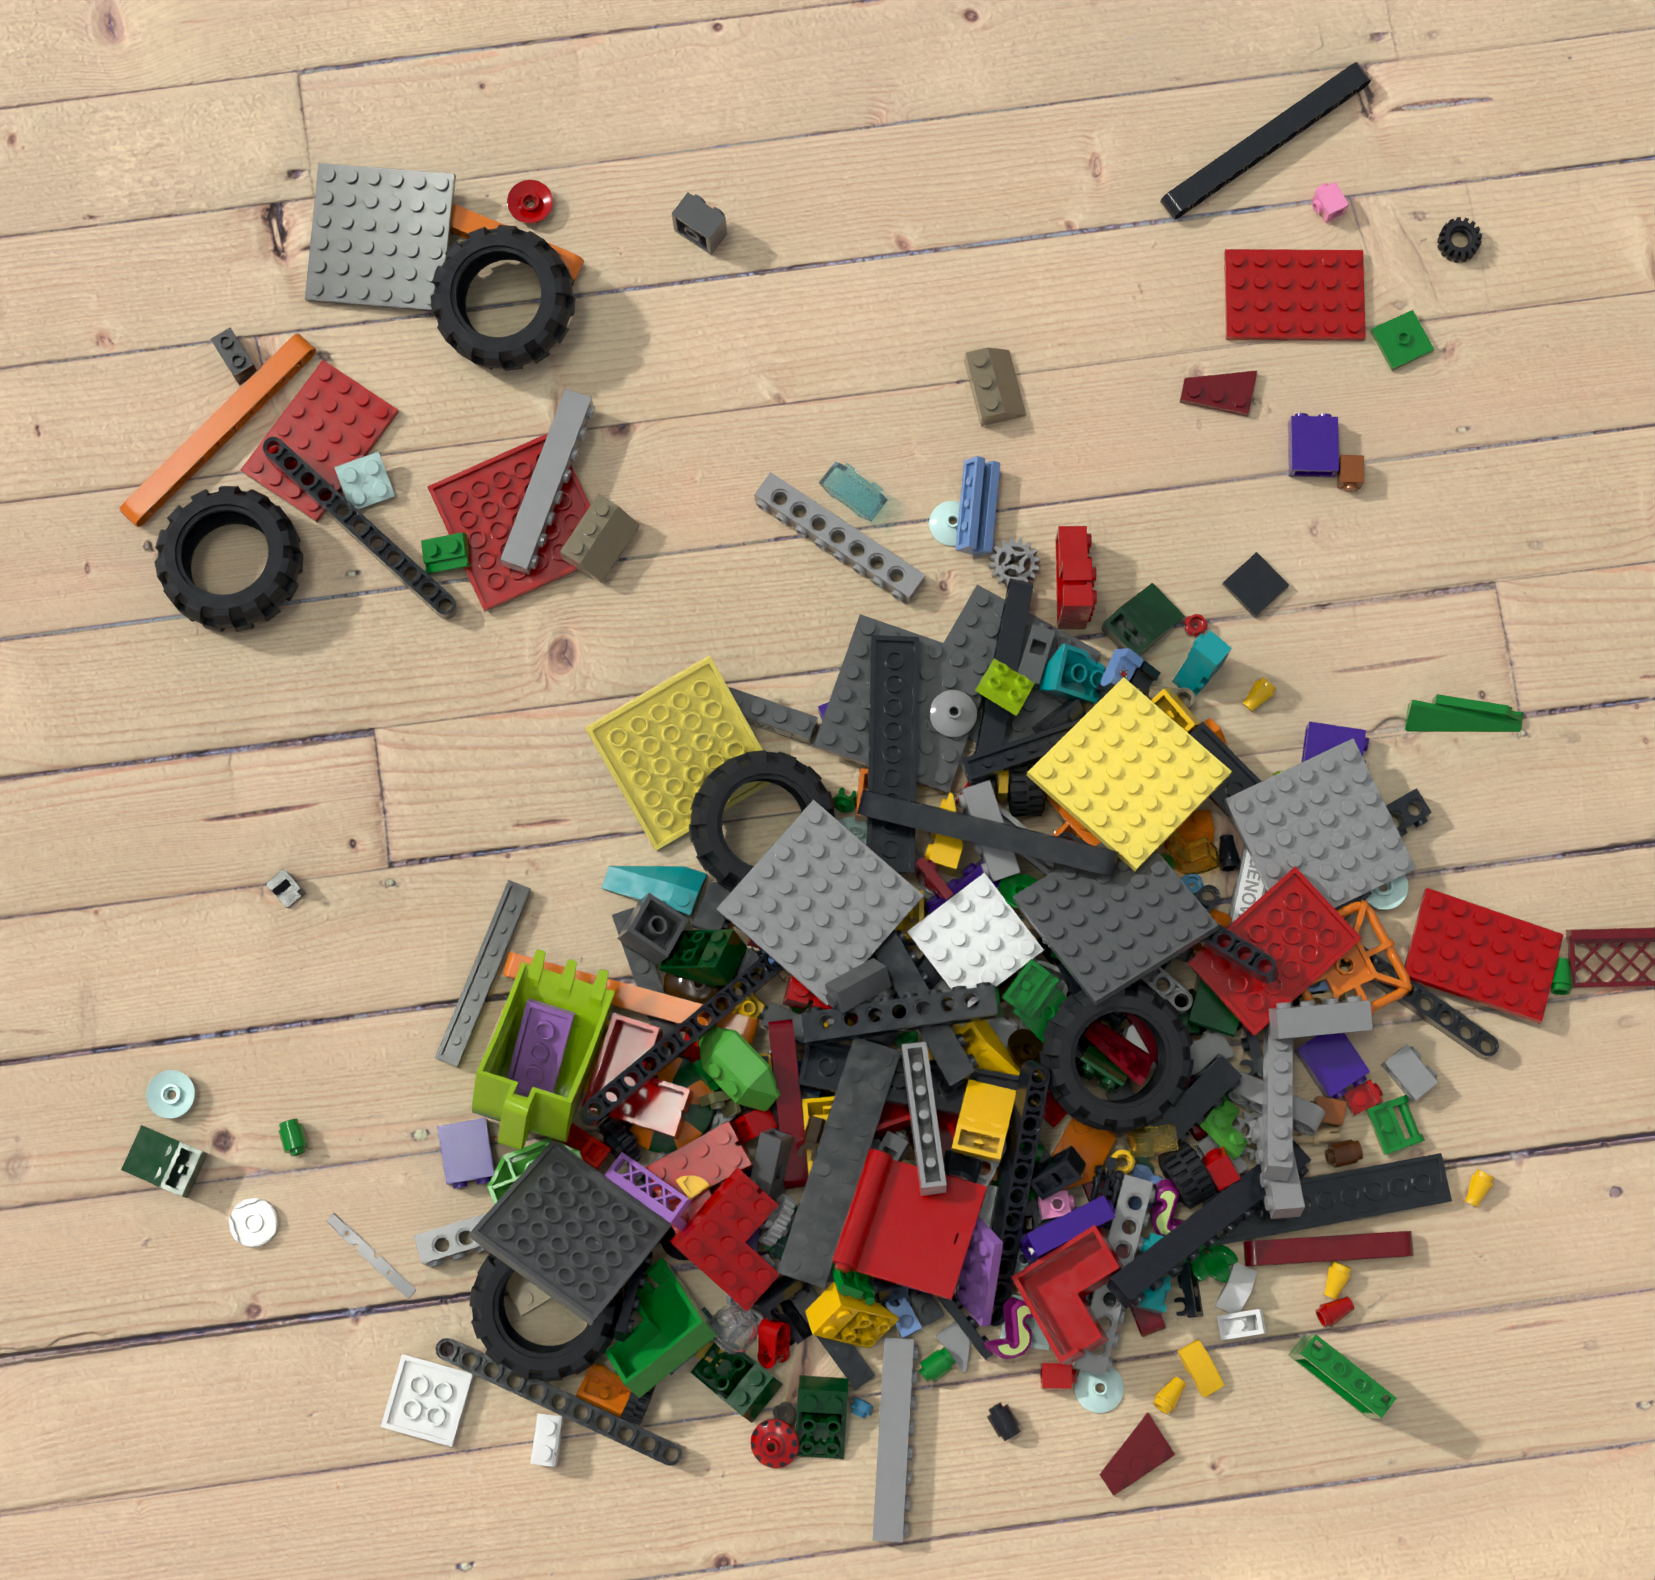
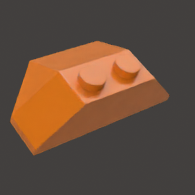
M1071 1117L1051 1157L1072 1145L1086 1162V1167L1082 1179L1061 1191L1092 1182L1093 1176L1096 1174L1094 1173L1095 1166L1103 1165L1116 1140L1114 1132L1097 1130Z

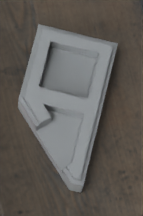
M954 1321L936 1337L964 1373L967 1371L970 1340L956 1321Z

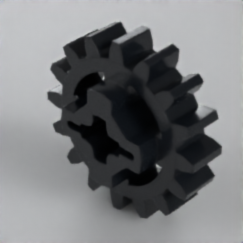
M608 1117L599 1124V1132L604 1136L602 1137L604 1140L603 1144L612 1149L610 1153L615 1159H617L621 1152L636 1162L641 1159V1151L636 1147L638 1146L636 1143L638 1140L624 1123L619 1124L618 1121L615 1122L613 1118Z

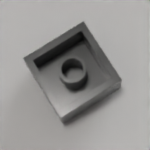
M687 192L672 212L674 231L710 255L713 254L727 235L725 214L717 207L711 208L708 206L706 201L699 195L695 194L693 196Z
M648 893L638 901L617 939L655 965H658L669 956L689 919L651 893Z

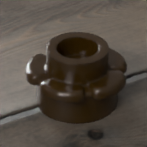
M782 1402L781 1405L775 1406L773 1410L774 1419L785 1421L791 1426L797 1417V1410L795 1407H792L791 1403ZM783 1412H787L786 1417L782 1415Z

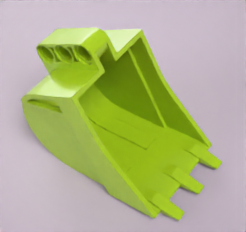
M540 949L536 950L531 965L524 962L520 965L498 1025L476 1072L472 1100V1113L500 1122L498 1143L521 1151L524 1148L530 1131L567 1142L570 1127L579 1107L592 1061L605 1032L615 991L606 989L609 971L600 969L593 985L575 979L577 961L568 959L563 974H558L543 969L546 951ZM529 998L576 1013L555 1094L532 1087L528 1097L516 1094L518 1082L507 1079L525 1006Z

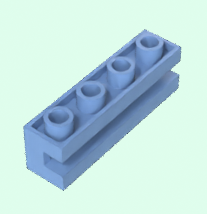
M980 456L964 460L956 551L977 557L992 553L1000 462L990 461L985 463V458Z

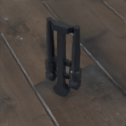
M1110 1157L1105 1162L1108 1168L1107 1175H1102L1104 1174L1105 1167L1101 1165L1095 1166L1094 1173L1096 1174L1092 1179L1093 1186L1089 1202L1097 1199L1098 1193H1102L1106 1200H1108V1195L1111 1196L1110 1202L1115 1209L1122 1186L1121 1180H1123L1125 1174L1123 1171L1117 1170L1113 1177V1172L1118 1168L1119 1161L1115 1157ZM1104 1178V1188H1099V1185L1101 1186L1102 1179ZM1111 1181H1113V1183H1112V1188H1111V1189H1113V1191L1110 1190ZM1111 1223L1103 1227L1110 1229Z

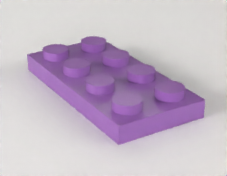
M530 998L527 1000L507 1079L518 1082L516 1094L528 1097L532 1087L555 1094L576 1013Z
M978 1216L960 1273L961 1279L959 1290L957 1291V1299L980 1326L984 1327L991 1324L1003 1242Z

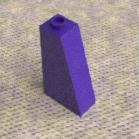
M1103 1195L1027 1233L1020 1241L1019 1246L1027 1263L1031 1265L1093 1225L1102 1228L1111 1223L1115 1218L1114 1206Z

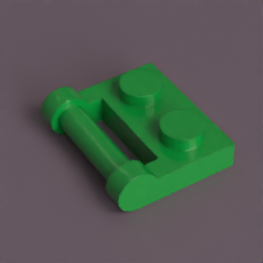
M1407 1095L1366 1109L1383 1155L1425 1141L1423 1134H1420L1408 1106L1407 1102H1409ZM1393 1107H1399L1411 1138L1405 1140Z

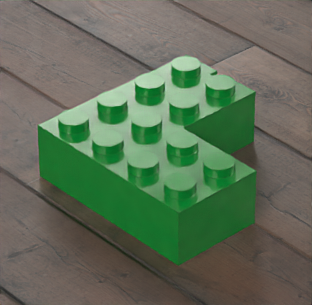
M660 1258L645 1271L659 1286L655 1288L646 1279L644 1290L639 1289L637 1296L641 1297L638 1312L643 1321L633 1329L631 1335L627 1334L625 1342L618 1341L605 1351L623 1384L638 1398L642 1397L717 1336L677 1271L664 1258Z

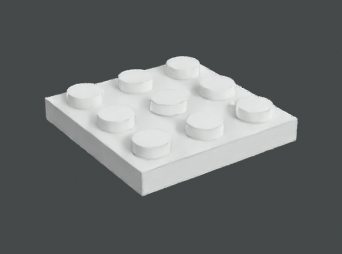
M402 1354L381 1427L453 1447L474 1374Z

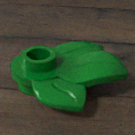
M1223 1245L1214 1246L1211 1249L1204 1248L1209 1251V1254L1207 1255L1200 1251L1201 1256L1192 1264L1194 1276L1199 1282L1205 1280L1209 1275L1217 1281L1227 1283L1230 1276L1229 1265L1235 1264L1238 1261L1236 1254L1230 1248Z

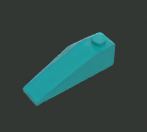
M1062 644L1044 667L1039 691L1069 700L1078 699L1081 703L1095 706L1100 695L1096 688L1098 684H1101L1102 676L1106 670L1105 666L1093 660L1085 650L1068 644Z
M609 866L601 889L636 901L651 893L686 918L692 919L707 874L685 866Z

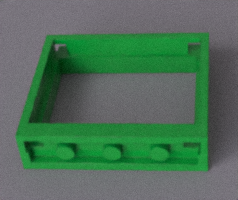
M1316 1334L1302 1336L1288 1354L1289 1357L1366 1418H1382L1397 1399ZM1316 1340L1322 1344L1321 1348L1314 1344Z

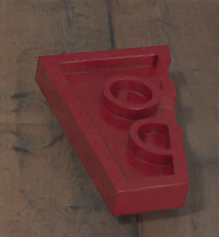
M1257 371L1185 378L1180 403L1248 417Z
M923 856L915 863V877L928 893L937 894L940 898L943 897L947 900L953 895V892L938 875L937 871L939 869L931 859L927 861Z
M1095 1019L1087 1026L1083 1036L1141 1087L1147 1078L1155 1057Z
M1148 1412L1099 1474L1113 1496L1175 1455Z

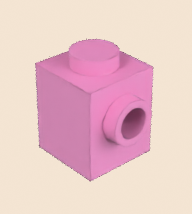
M1336 181L1329 185L1328 183L1322 184L1315 190L1312 206L1317 214L1320 213L1325 223L1346 213L1349 203Z
M1067 1190L1059 1191L1043 1201L1037 1196L1041 1221L1059 1218L1075 1209L1073 1195H1068Z

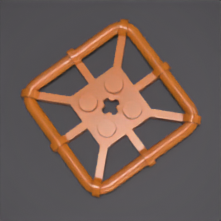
M1361 900V902L1351 903L1336 911L1343 918L1357 912L1353 929L1358 935L1364 915H1366L1381 945L1365 951L1361 941H1358L1310 986L1325 980L1332 993L1331 998H1338V1000L1340 995L1354 990L1356 996H1362V1000H1368L1361 985L1373 979L1397 987V990L1371 1002V1014L1374 1015V1011L1401 999L1408 992H1411L1413 985L1410 984L1409 975L1393 947L1395 943L1392 939H1389L1372 907L1368 905L1367 901ZM1385 950L1400 980L1376 972L1369 957ZM1340 960L1351 963V966L1348 968L1349 972L1339 968L1341 965ZM1308 988L1301 993L1303 1000H1314Z

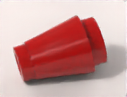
M1349 1297L1320 1304L1319 1308L1316 1309V1316L1323 1327H1333L1350 1311L1354 1310V1305Z

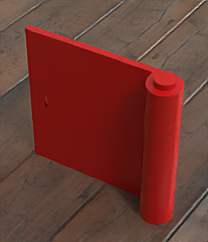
M869 1149L832 1259L835 1269L844 1273H849V1270L952 1300L985 1198L987 1186L945 1175L946 1193L921 1196L917 1166L893 1160L885 1152Z

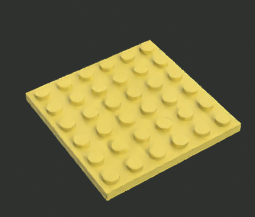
M711 656L703 658L585 727L655 851L689 832L692 812L690 808L695 794L699 791L704 779L716 767L733 757L747 752L763 750ZM755 781L742 785L731 795L724 811L771 783Z
M1123 677L1028 771L1027 776L1107 848L1118 851V857L1135 872L1230 776L1232 771Z

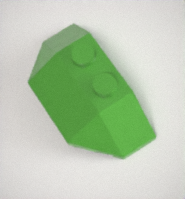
M718 1026L712 1028L701 1038L699 1048L702 1069L735 1103L765 1112L769 1110L779 1098L780 1092L776 1087V1080L771 1066L737 1031L718 1028Z
M544 1139L524 1147L522 1151L516 1150L502 1156L487 1186L494 1205L552 1139ZM558 1142L566 1149H568L570 1152L575 1154L577 1157L582 1159L579 1150Z

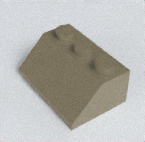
M987 347L966 352L964 363L980 425L984 426L1026 416L1010 351Z
M598 494L561 549V557L567 563L602 583L640 524L618 505Z

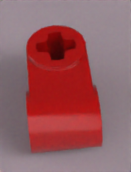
M765 1318L759 1323L757 1356L762 1367L770 1369L777 1362L783 1363L790 1358L791 1329L787 1323L774 1319L769 1321Z

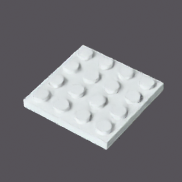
M985 873L907 931L951 990L956 986H967V989L975 988L976 984L982 982H990L991 985L997 987L1028 963L1030 959L1044 951ZM970 998L968 1001V1008L972 1006L974 1003H976L979 1000V998Z

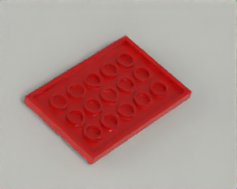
M1225 249L1226 340H1365L1363 250Z
M322 360L240 470L317 523L325 512L267 459L263 451L264 441L269 437L281 439L340 493L342 487L334 467L367 456L399 411ZM272 446L269 449V453L277 454L281 447ZM290 461L287 463L286 469L293 470L297 467L298 463ZM306 477L303 480V484L309 486L314 483L315 478ZM325 492L321 494L320 500L328 501L331 499L332 494Z
M1295 866L1226 928L1275 960L1279 975L1274 982L1269 984L1260 982L1206 947L1187 964L1252 1036H1255L1270 1022L1269 1008H1277L1276 1003L1292 1002L1362 938ZM1223 941L1220 944V947H1228L1231 944V941ZM1244 953L1240 959L1247 960L1252 954ZM1266 965L1261 968L1260 972L1267 973L1272 969V966Z
M1426 888L1421 900L1404 967L1411 981L1540 1024L1543 1020L1564 934Z

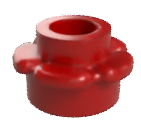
M1200 614L1188 616L1185 620V631L1189 635L1198 637L1201 633L1204 634V630H1207V621Z

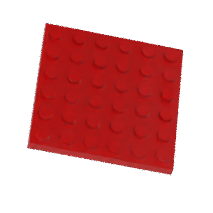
M548 433L427 486L448 534L467 533L468 560L471 567L464 569L484 612L579 570L564 561L560 554L561 549L590 507L572 465L569 468L571 470L568 483L563 484L561 489L563 491L562 500L559 505H555L553 511L555 513L553 524L547 526L545 545L538 550L539 560L536 568L531 569L528 575L504 567L500 560Z

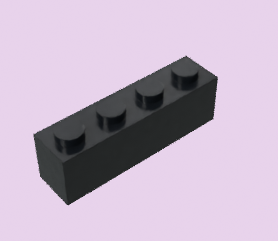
M1218 1053L1184 1087L1183 1091L1185 1094L1176 1107H1171L1163 1114V1119L1152 1125L1172 1145L1176 1142L1178 1144L1182 1143L1189 1135L1187 1131L1193 1125L1199 1126L1206 1118L1204 1114L1210 1108L1213 1110L1223 1102L1222 1096L1228 1090L1232 1092L1240 1085L1241 1081L1239 1079L1242 1075Z

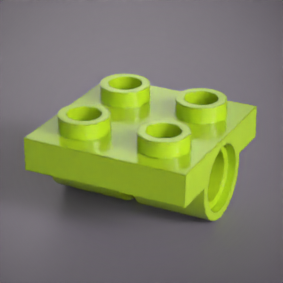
M993 659L975 691L1017 716L1035 683L1012 670L1006 664Z

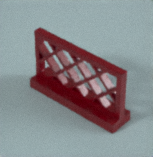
M1655 927L1566 930L1573 988L1655 986V980L1652 981L1645 974L1655 965V958L1653 959L1644 950L1651 942H1655ZM1605 943L1614 949L1606 960L1596 951ZM1613 943L1621 944L1618 947H1616ZM1627 943H1632L1638 949L1630 959L1620 951ZM1575 944H1584L1590 950L1582 960L1575 955ZM1589 944L1597 945L1594 948H1592ZM1617 953L1626 961L1619 971L1609 964L1610 960ZM1641 953L1651 961L1642 971L1633 963ZM1593 954L1603 962L1594 972L1584 964ZM1629 965L1639 973L1633 981H1627L1621 975ZM1582 966L1591 976L1585 982H1576V972ZM1605 966L1615 974L1608 982L1602 981L1597 976ZM1641 977H1643V978L1646 979L1647 981H1639V980H1640ZM1593 978H1595L1598 982L1591 981L1593 980Z

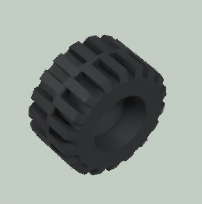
M1038 761L1008 770L1009 810L1013 817L1042 816L1045 791L1027 776L1028 771Z
M1183 1141L1158 1156L1159 1167L1165 1179H1170L1175 1183L1180 1193L1179 1200L1189 1209L1194 1208L1216 1194V1186L1208 1169L1188 1143Z

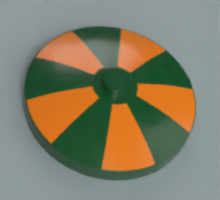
M678 1057L654 1077L691 1089L694 1092L688 1113L682 1112L685 1121L679 1139L622 1122L636 1136L638 1140L636 1143L641 1147L655 1153L670 1154L706 1134L714 1119L715 1109L711 1110V1106L701 1107L699 1097L710 1094L711 1090L692 1068V1062Z

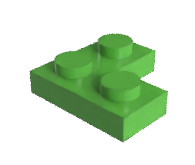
M1223 1095V1102L1214 1110L1210 1108L1205 1115V1120L1199 1126L1220 1147H1224L1228 1155L1234 1160L1241 1155L1248 1141L1231 1125L1240 1111Z

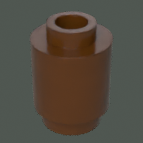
M1350 1139L1328 1144V1150H1325V1158L1328 1164H1331L1333 1168L1355 1164L1358 1160H1362L1363 1151L1358 1140L1353 1141Z

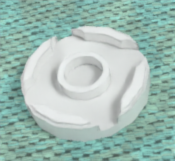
M257 1198L245 1199L237 1204L229 1218V1229L233 1238L242 1245L249 1247H259L270 1242L275 1236L279 1225L278 1214L274 1207L267 1201Z

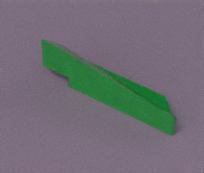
M1437 694L1432 699V703L1417 700L1410 701L1407 707L1405 730L1407 732H1520L1522 729L1523 712L1512 711V707L1508 705Z

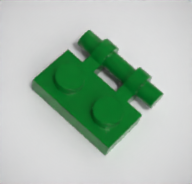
M835 1264L832 1265L831 1270L838 1292L844 1296H851L856 1299L861 1297L867 1305H872L875 1302V1291L869 1283L870 1276L849 1270V1273H844L836 1270Z

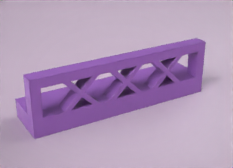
M621 1152L604 1176L682 1231L687 1223L680 1216L691 1203V1200ZM627 1161L630 1172L622 1175L618 1174L617 1172L620 1167ZM645 1174L646 1184L636 1186L635 1177ZM662 1186L663 1196L653 1198L652 1188ZM681 1199L682 1201L674 1212L670 1211L669 1200Z

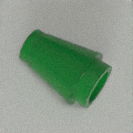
M1558 958L1551 984V993L1568 995L1573 988L1569 959Z

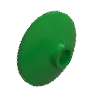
M1014 874L1000 881L998 891L1004 897L1007 904L1018 908L1013 901V896L1038 880L1029 875Z

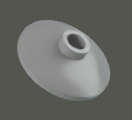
M957 690L942 692L933 700L929 710L931 724L940 734L947 737H960L973 728L977 719V709L975 703L967 694ZM950 709H957L958 715H951L949 712Z

